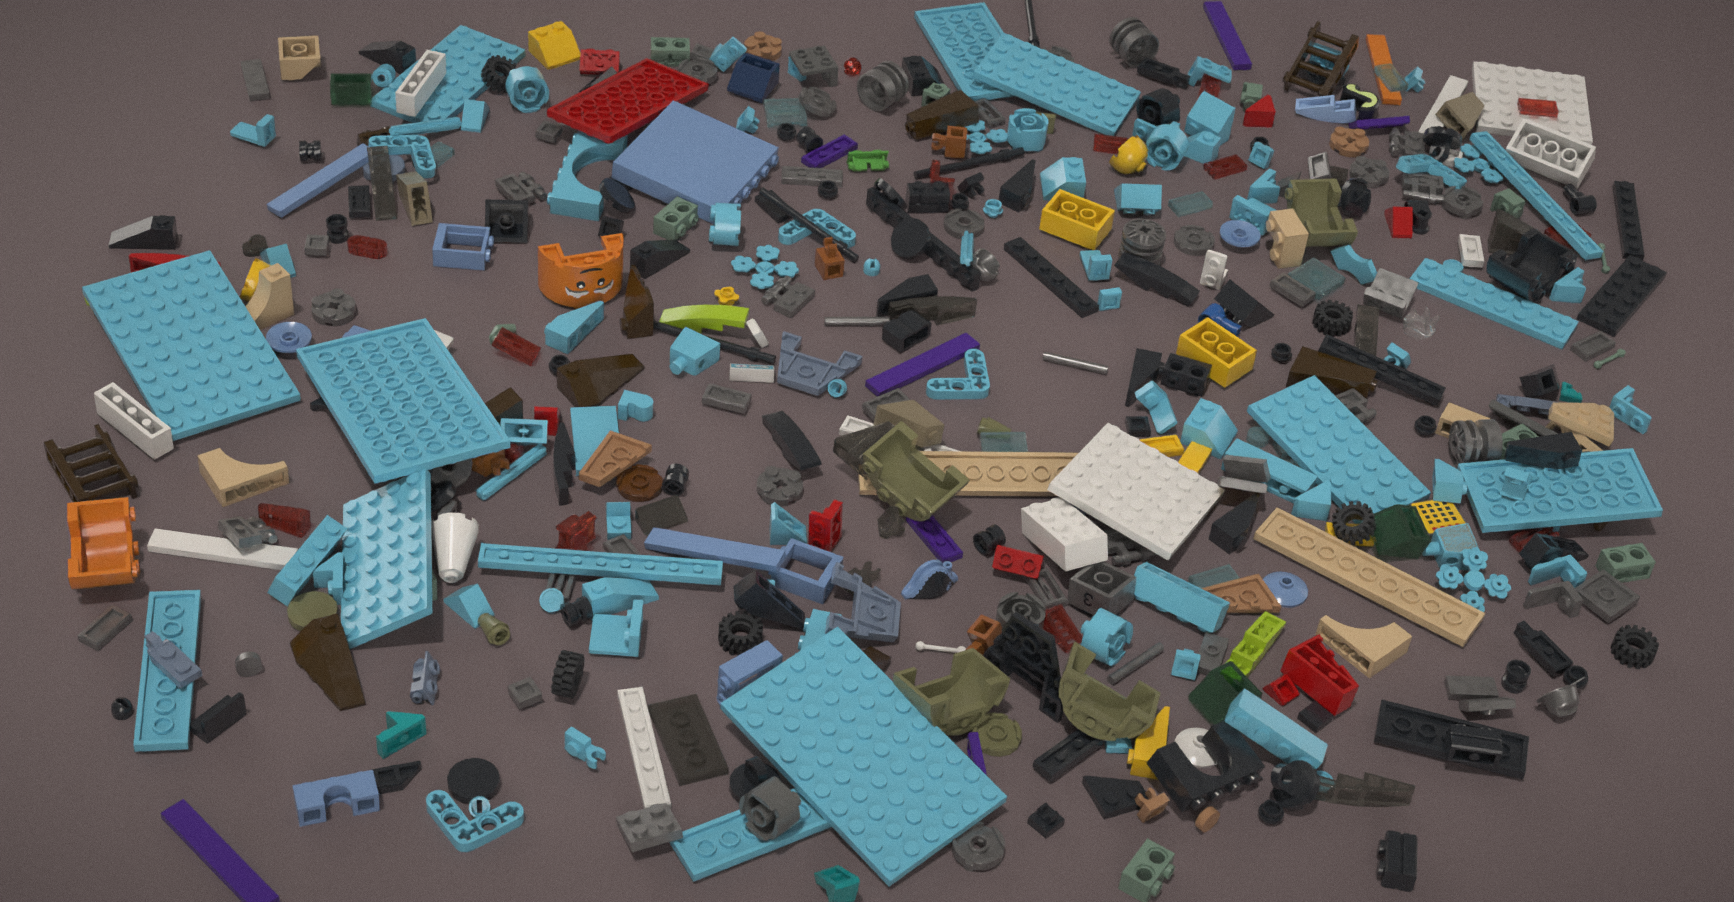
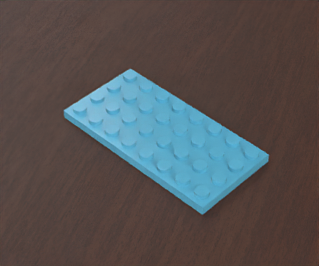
M984 2L915 11V20L957 90H962L973 101L984 98L992 100L1014 96L973 78L975 69L1001 34L1004 33Z
M460 25L431 49L432 51L446 54V75L416 117L396 113L395 92L419 60L394 79L389 86L371 98L370 106L411 123L456 117L463 111L465 99L475 100L489 88L486 86L487 82L483 83L481 71L491 56L494 55L496 57V55H500V58L506 56V60L510 58L512 64H517L526 56L525 49ZM495 71L500 76L504 75L499 71Z
M1006 33L1001 34L973 73V78L1111 138L1115 136L1141 94V91L1133 87L1124 85L1115 79H1110L1080 64H1075Z
M1315 375L1248 406L1247 412L1280 447L1302 469L1318 476L1317 485L1327 480L1331 482V499L1340 509H1342L1341 504L1345 503L1348 506L1349 501H1353L1354 505H1356L1357 501H1361L1362 505L1366 503L1368 508H1372L1377 525L1407 510L1410 503L1421 502L1430 497L1431 492ZM1352 520L1355 524L1363 522L1362 520Z
M1633 448L1581 453L1578 466L1563 469H1551L1509 462L1505 459L1459 463L1457 467L1459 471L1463 472V481L1467 482L1466 494L1482 533L1661 517L1663 512ZM1506 467L1527 472L1533 477L1526 495L1521 501L1501 494L1506 478L1504 476Z
M425 468L421 472H414L409 476L393 481L388 485L343 504V526L347 530L342 541L344 583L343 598L341 599V624L349 649L433 613L431 474Z

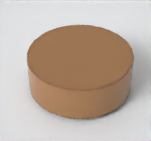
M1212 806L1205 808L1198 815L1195 826L1203 833L1209 831L1217 823L1220 813Z

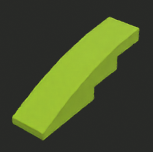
M729 305L681 306L664 309L659 322L682 329L687 327L700 334L703 328L723 331L724 325L744 328L749 315V308Z
M1265 611L1245 632L1243 640L1232 650L1230 658L1219 669L1217 677L1239 688L1273 645L1285 627L1286 621Z

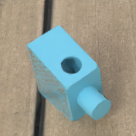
M1469 523L1437 528L1434 530L1431 542L1422 543L1421 552L1423 556H1434L1438 567L1447 564L1450 567H1457L1458 570L1470 571L1468 566H1464L1462 563L1464 559L1462 552L1465 549L1479 547Z

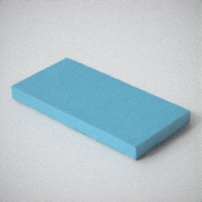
M616 406L570 408L576 476H579V472L609 431L619 433Z

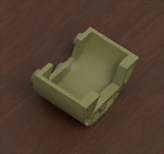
M1337 179L1290 180L1289 187L1285 189L1287 209L1295 211L1309 233L1306 247L1351 245L1357 237L1358 230L1353 218L1345 219L1343 222L1338 210L1342 191Z
M900 421L863 453L862 468L877 490L876 494L879 499L891 505L899 516H906L916 521H925L961 491L970 480L953 465L944 473L915 448L918 435Z
M1074 642L1059 685V698H1061L1063 711L1070 722L1085 734L1107 741H1116V738L1125 737L1130 739L1146 731L1154 722L1161 692L1139 680L1127 698L1084 673L1096 657V654Z
M974 648L953 654L950 675L914 686L917 673L915 667L896 672L893 677L894 685L934 727L938 726L946 735L952 736L964 734L982 724L989 717L987 713L994 704L999 706L1010 683V678Z

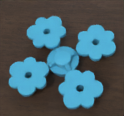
M979 120V123L965 126L967 131L972 133L970 135L967 134V140L969 139L970 151L982 155L992 151L990 143L985 142L986 137L992 139L995 143L1005 142L1008 138L1007 133L1003 129L990 130V133H987L986 136L980 133V130H985V122Z
M1465 144L1460 147V151L1466 157L1474 158L1472 162L1466 158H1455L1454 166L1461 172L1474 170L1481 172L1484 180L1489 183H1498L1503 180V176L1497 170L1489 168L1490 165L1496 168L1491 161L1488 160L1487 162L1479 158L1482 152L1475 145Z
M771 245L757 247L756 256L762 258L764 262L755 264L750 257L736 256L735 260L731 261V265L736 272H749L750 269L756 268L757 274L752 275L750 284L757 286L759 289L773 287L774 277L771 275L774 270L781 277L789 276L791 278L799 272L795 262L787 263L782 261L780 264L775 265V267L769 263V261L777 259L780 252L778 248H772Z
M1477 547L1465 549L1462 552L1464 558L1462 563L1464 566H1468L1470 570L1465 574L1464 578L1458 573L1457 567H1450L1447 564H1443L1440 567V571L1436 573L1439 585L1444 589L1448 587L1456 589L1458 584L1464 581L1465 586L1473 591L1462 594L1460 600L1482 612L1485 611L1483 605L1485 600L1479 597L1475 591L1482 589L1484 586L1489 590L1488 594L1490 596L1504 599L1507 596V592L1511 590L1508 578L1505 575L1497 576L1496 574H1491L1489 579L1485 580L1484 575L1479 570L1487 567L1488 555Z

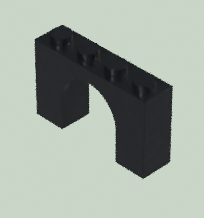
M1225 720L1211 726L1201 739L1218 763L1221 771L1220 776L1208 775L1198 770L1189 761L1176 741L1157 749L1147 762V765L1181 812L1191 808L1195 811L1209 800L1215 802L1225 793L1233 794L1243 785L1251 786L1260 779L1259 774L1265 768L1264 764L1241 733L1226 723Z

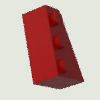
M1318 634L1289 649L1280 672L1283 674L1287 673L1292 682L1321 704L1327 711L1336 716L1350 708L1359 685L1344 665H1338L1334 659V652L1331 649H1326L1322 644L1323 638Z

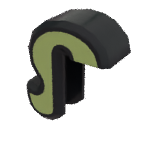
M1356 84L1344 85L1340 101L1355 99L1356 111H1359L1357 120L1375 119L1380 106L1379 97L1369 91H1360V87Z

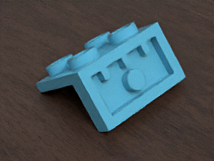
M1237 195L1233 198L1229 218L1253 224L1263 236L1268 232L1266 221L1269 218L1270 211L1276 210L1255 198L1246 200Z
M633 600L632 610H627V616L594 614L589 653L638 657L643 623V600Z

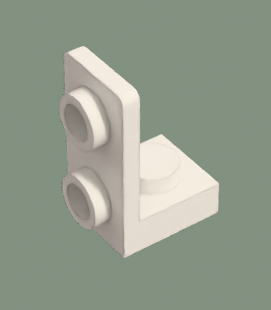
M1212 250L1206 252L1200 284L1220 290L1228 274V270L1225 269L1227 255Z

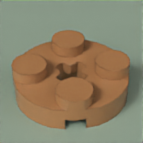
M758 31L744 42V46L747 48L746 53L770 59V61H775L781 56L782 40L780 38H775Z
M1336 127L1331 134L1329 145L1333 151L1334 149L1339 150V154L1342 156L1356 158L1361 156V153L1368 151L1369 139L1365 136L1363 129Z

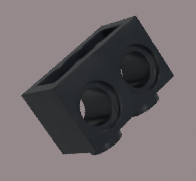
M1170 353L1163 368L1160 385L1202 397L1209 381L1212 365Z

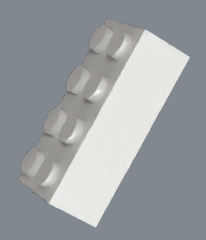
M1523 118L1507 145L1506 151L1520 166L1565 185L1573 184L1578 189L1595 159L1596 147Z
M1056 497L1051 499V501L1033 503L1028 507L1021 508L1022 534L1063 570L1069 571L1108 560L1107 534L1064 499Z

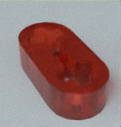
M361 235L351 236L347 240L348 252L352 255L371 259H382L387 256V243L384 240Z

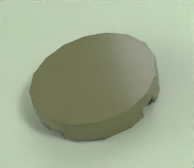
M317 591L305 592L296 596L287 608L289 623L298 631H301L313 619L338 613L337 603L332 596Z
M988 713L989 717L982 724L972 729V732H978L982 752L990 756L1002 757L1010 755L1021 744L1022 730L1018 722L1008 719V715L1003 713Z

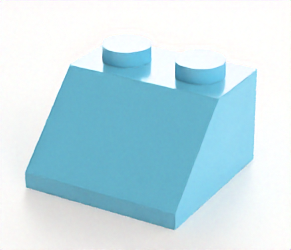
M1204 91L1187 116L1184 132L1191 136L1202 131L1211 132L1221 137V146L1229 140L1236 108Z
M1062 157L1040 172L1043 200L1050 201L1059 189L1084 198L1086 178L1082 158Z
M1120 184L1114 189L1117 210H1123V214H1135V211H1143L1144 215H1155V212L1161 210L1162 185Z
M1201 398L1184 423L1180 442L1183 445L1189 446L1191 441L1211 448V456L1222 459L1237 435L1238 430L1222 406Z

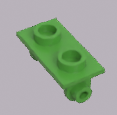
M855 150L849 152L846 161L848 170L853 172L867 171V164H870L871 171H884L889 168L887 160L889 152L882 150Z

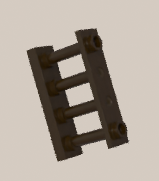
M1317 21L1315 26L1309 29L1308 38L1290 71H1286L1284 74L1283 82L1284 90L1286 91L1289 90L1293 83L1317 92L1319 96L1332 95L1359 47V36L1351 34L1349 40L1338 39L1322 33L1321 22ZM1319 39L1338 46L1343 51L1340 55L1336 56L1317 49L1313 45ZM1308 54L1333 62L1334 67L1328 71L1304 61ZM1300 69H1304L1325 77L1326 82L1324 85H1317L1296 76Z
M99 424L94 425L96 437L65 448L57 447L53 439L43 442L47 461L72 502L93 501L125 489L132 499L137 498L136 488L139 485L134 474L130 475L113 448L109 433L107 431L103 432ZM100 446L103 451L72 463L70 461L66 462V457ZM107 460L111 464V467L82 477L74 475L75 471ZM114 475H118L121 480L90 492L83 490L85 485Z

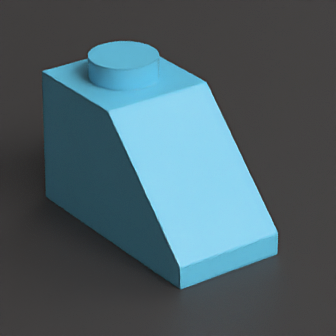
M1202 131L1187 138L1189 147L1184 156L1210 166L1218 156L1221 137L1211 132Z
M1435 459L1432 475L1433 501L1461 503L1462 495L1467 493V482L1463 481V472L1440 459Z

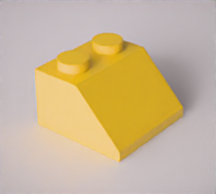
M562 21L528 31V51L547 70L580 60V51L572 30Z

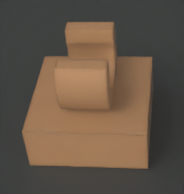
M1148 788L1145 794L1149 800L1145 799L1141 793L1137 795L1135 802L1141 807L1137 816L1142 823L1163 812L1170 801L1164 792L1157 796L1154 789Z

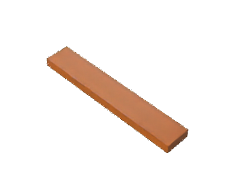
M1367 34L1365 40L1382 104L1401 105L1402 97L1385 35Z

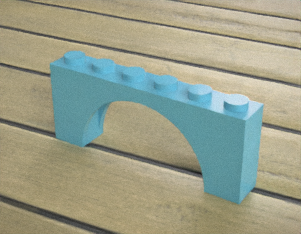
M582 131L574 132L572 144L568 146L567 156L563 158L562 168H559L557 180H554L552 192H549L547 197V204L550 205L551 214L593 221L600 220L604 210L603 196L599 191L581 184L575 178V174L581 168L591 163L603 160H616L627 148V135L609 144L604 143L598 138L588 136Z

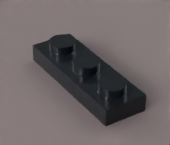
M1078 729L1033 761V768L1048 781L1052 782L1100 748L1104 740L1089 736Z

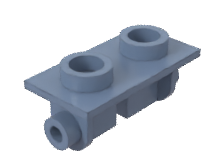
M425 651V659H418L413 666L412 679L414 682L411 684L410 698L414 703H420L422 700L428 699L430 704L434 705L435 694L438 692L437 677L440 674V666L438 661L434 660L428 651Z

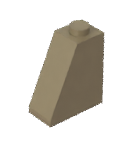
M1473 92L1446 101L1435 115L1447 128L1459 132L1463 140L1473 128L1485 105Z
M417 171L397 174L399 196L411 225L433 222L427 181Z
M915 400L877 405L873 424L876 428L889 432L902 421L918 435L916 445L928 447L941 444L945 424Z

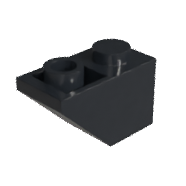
M1554 364L1519 377L1526 398L1544 395L1560 387Z

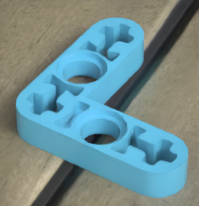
M390 135L373 136L369 139V147L376 150L377 155L411 154L415 170L423 178L429 179L435 176L436 164L429 141L425 136Z
M1426 154L1401 156L1396 164V168L1404 173L1428 172L1431 175L1442 176L1443 183L1450 187L1456 186L1455 189H1461L1467 182L1463 176Z
M812 209L803 214L804 217L836 240L846 243L848 248L855 245L856 233L824 210ZM792 220L779 228L778 240L782 244L791 245L812 234V232L807 228L798 227L803 225L796 220Z
M978 349L967 350L964 358L966 378H932L927 382L926 395L936 400L986 398L989 395L990 382L983 352ZM973 372H978V373H981L982 375H979V376H978V375H974V374H972V373H973ZM953 387H960L963 390H955Z
M435 790L426 797L427 812L453 846L461 852L473 851L518 828L524 821V809L517 802H507L469 821L447 792ZM450 817H455L459 820L453 825L445 823V820ZM487 823H492L496 825V828L487 831L484 830L482 826Z

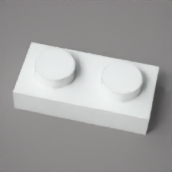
M1459 234L1458 245L1462 266L1482 268L1484 257L1480 236Z

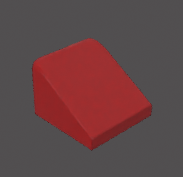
M1287 673L1262 688L1266 694L1281 706L1300 695Z

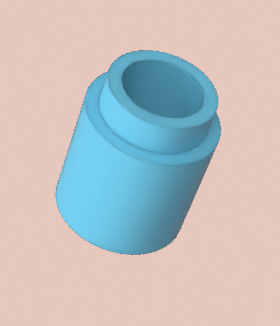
M382 64L373 72V82L378 87H387L395 79L396 72L391 65Z

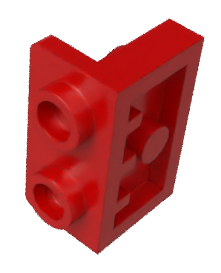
M592 48L581 49L580 74L598 75L611 66L619 73L620 51L612 49L605 51Z
M833 500L829 508L826 507L823 513L813 510L809 513V545L832 552L842 537L843 502Z
M997 545L992 568L1038 579L1040 569L1043 567L1044 556Z

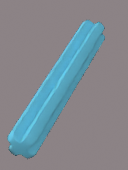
M459 117L395 125L391 126L389 133L390 135H419L459 129L462 126V122Z
M965 231L964 236H962L960 263L966 264V267H969L971 261H973L974 234H969L968 231Z
M542 444L534 446L511 463L509 470L503 469L500 476L495 475L476 490L477 497L482 501L488 499L547 454V448Z

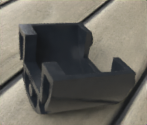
M1532 228L1522 234L1516 252L1507 258V252L1502 249L1490 255L1486 272L1491 279L1532 302H1539L1547 293L1551 294L1554 283L1559 280L1565 270L1567 271L1573 263L1571 257L1574 251Z

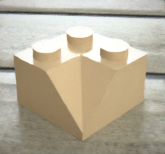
M318 36L278 38L281 80L292 81L302 79L314 67H321Z
M1293 209L1270 211L1269 218L1266 221V229L1274 239L1273 247L1270 250L1271 260L1274 261L1278 269L1301 266L1309 233Z

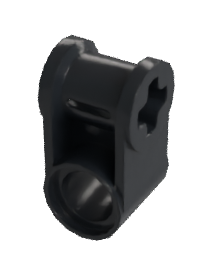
M1427 200L1405 201L1404 207H1413L1412 232L1426 234L1429 231L1428 221L1432 217Z

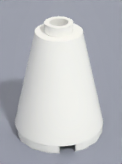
M444 513L438 515L436 521H431V536L439 576L448 583H455L464 576L479 533V524L476 519L468 520L465 518V514Z

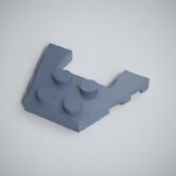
M784 331L782 333L777 383L819 396L828 389L830 381L842 379L860 366L863 356L844 350L836 364L797 352L802 342L801 336Z
M836 562L832 570L831 583L854 591L851 619L830 612L826 620L825 634L838 626L851 638L895 642L899 631L901 602L876 586L874 588L869 587L862 582L861 576L856 573L852 576L843 570L844 565Z

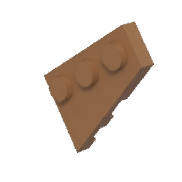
M610 430L579 472V480L601 487L652 452V445Z
M1259 574L1201 588L1230 602L1227 613H1264L1265 611L1268 613H1280L1282 607Z

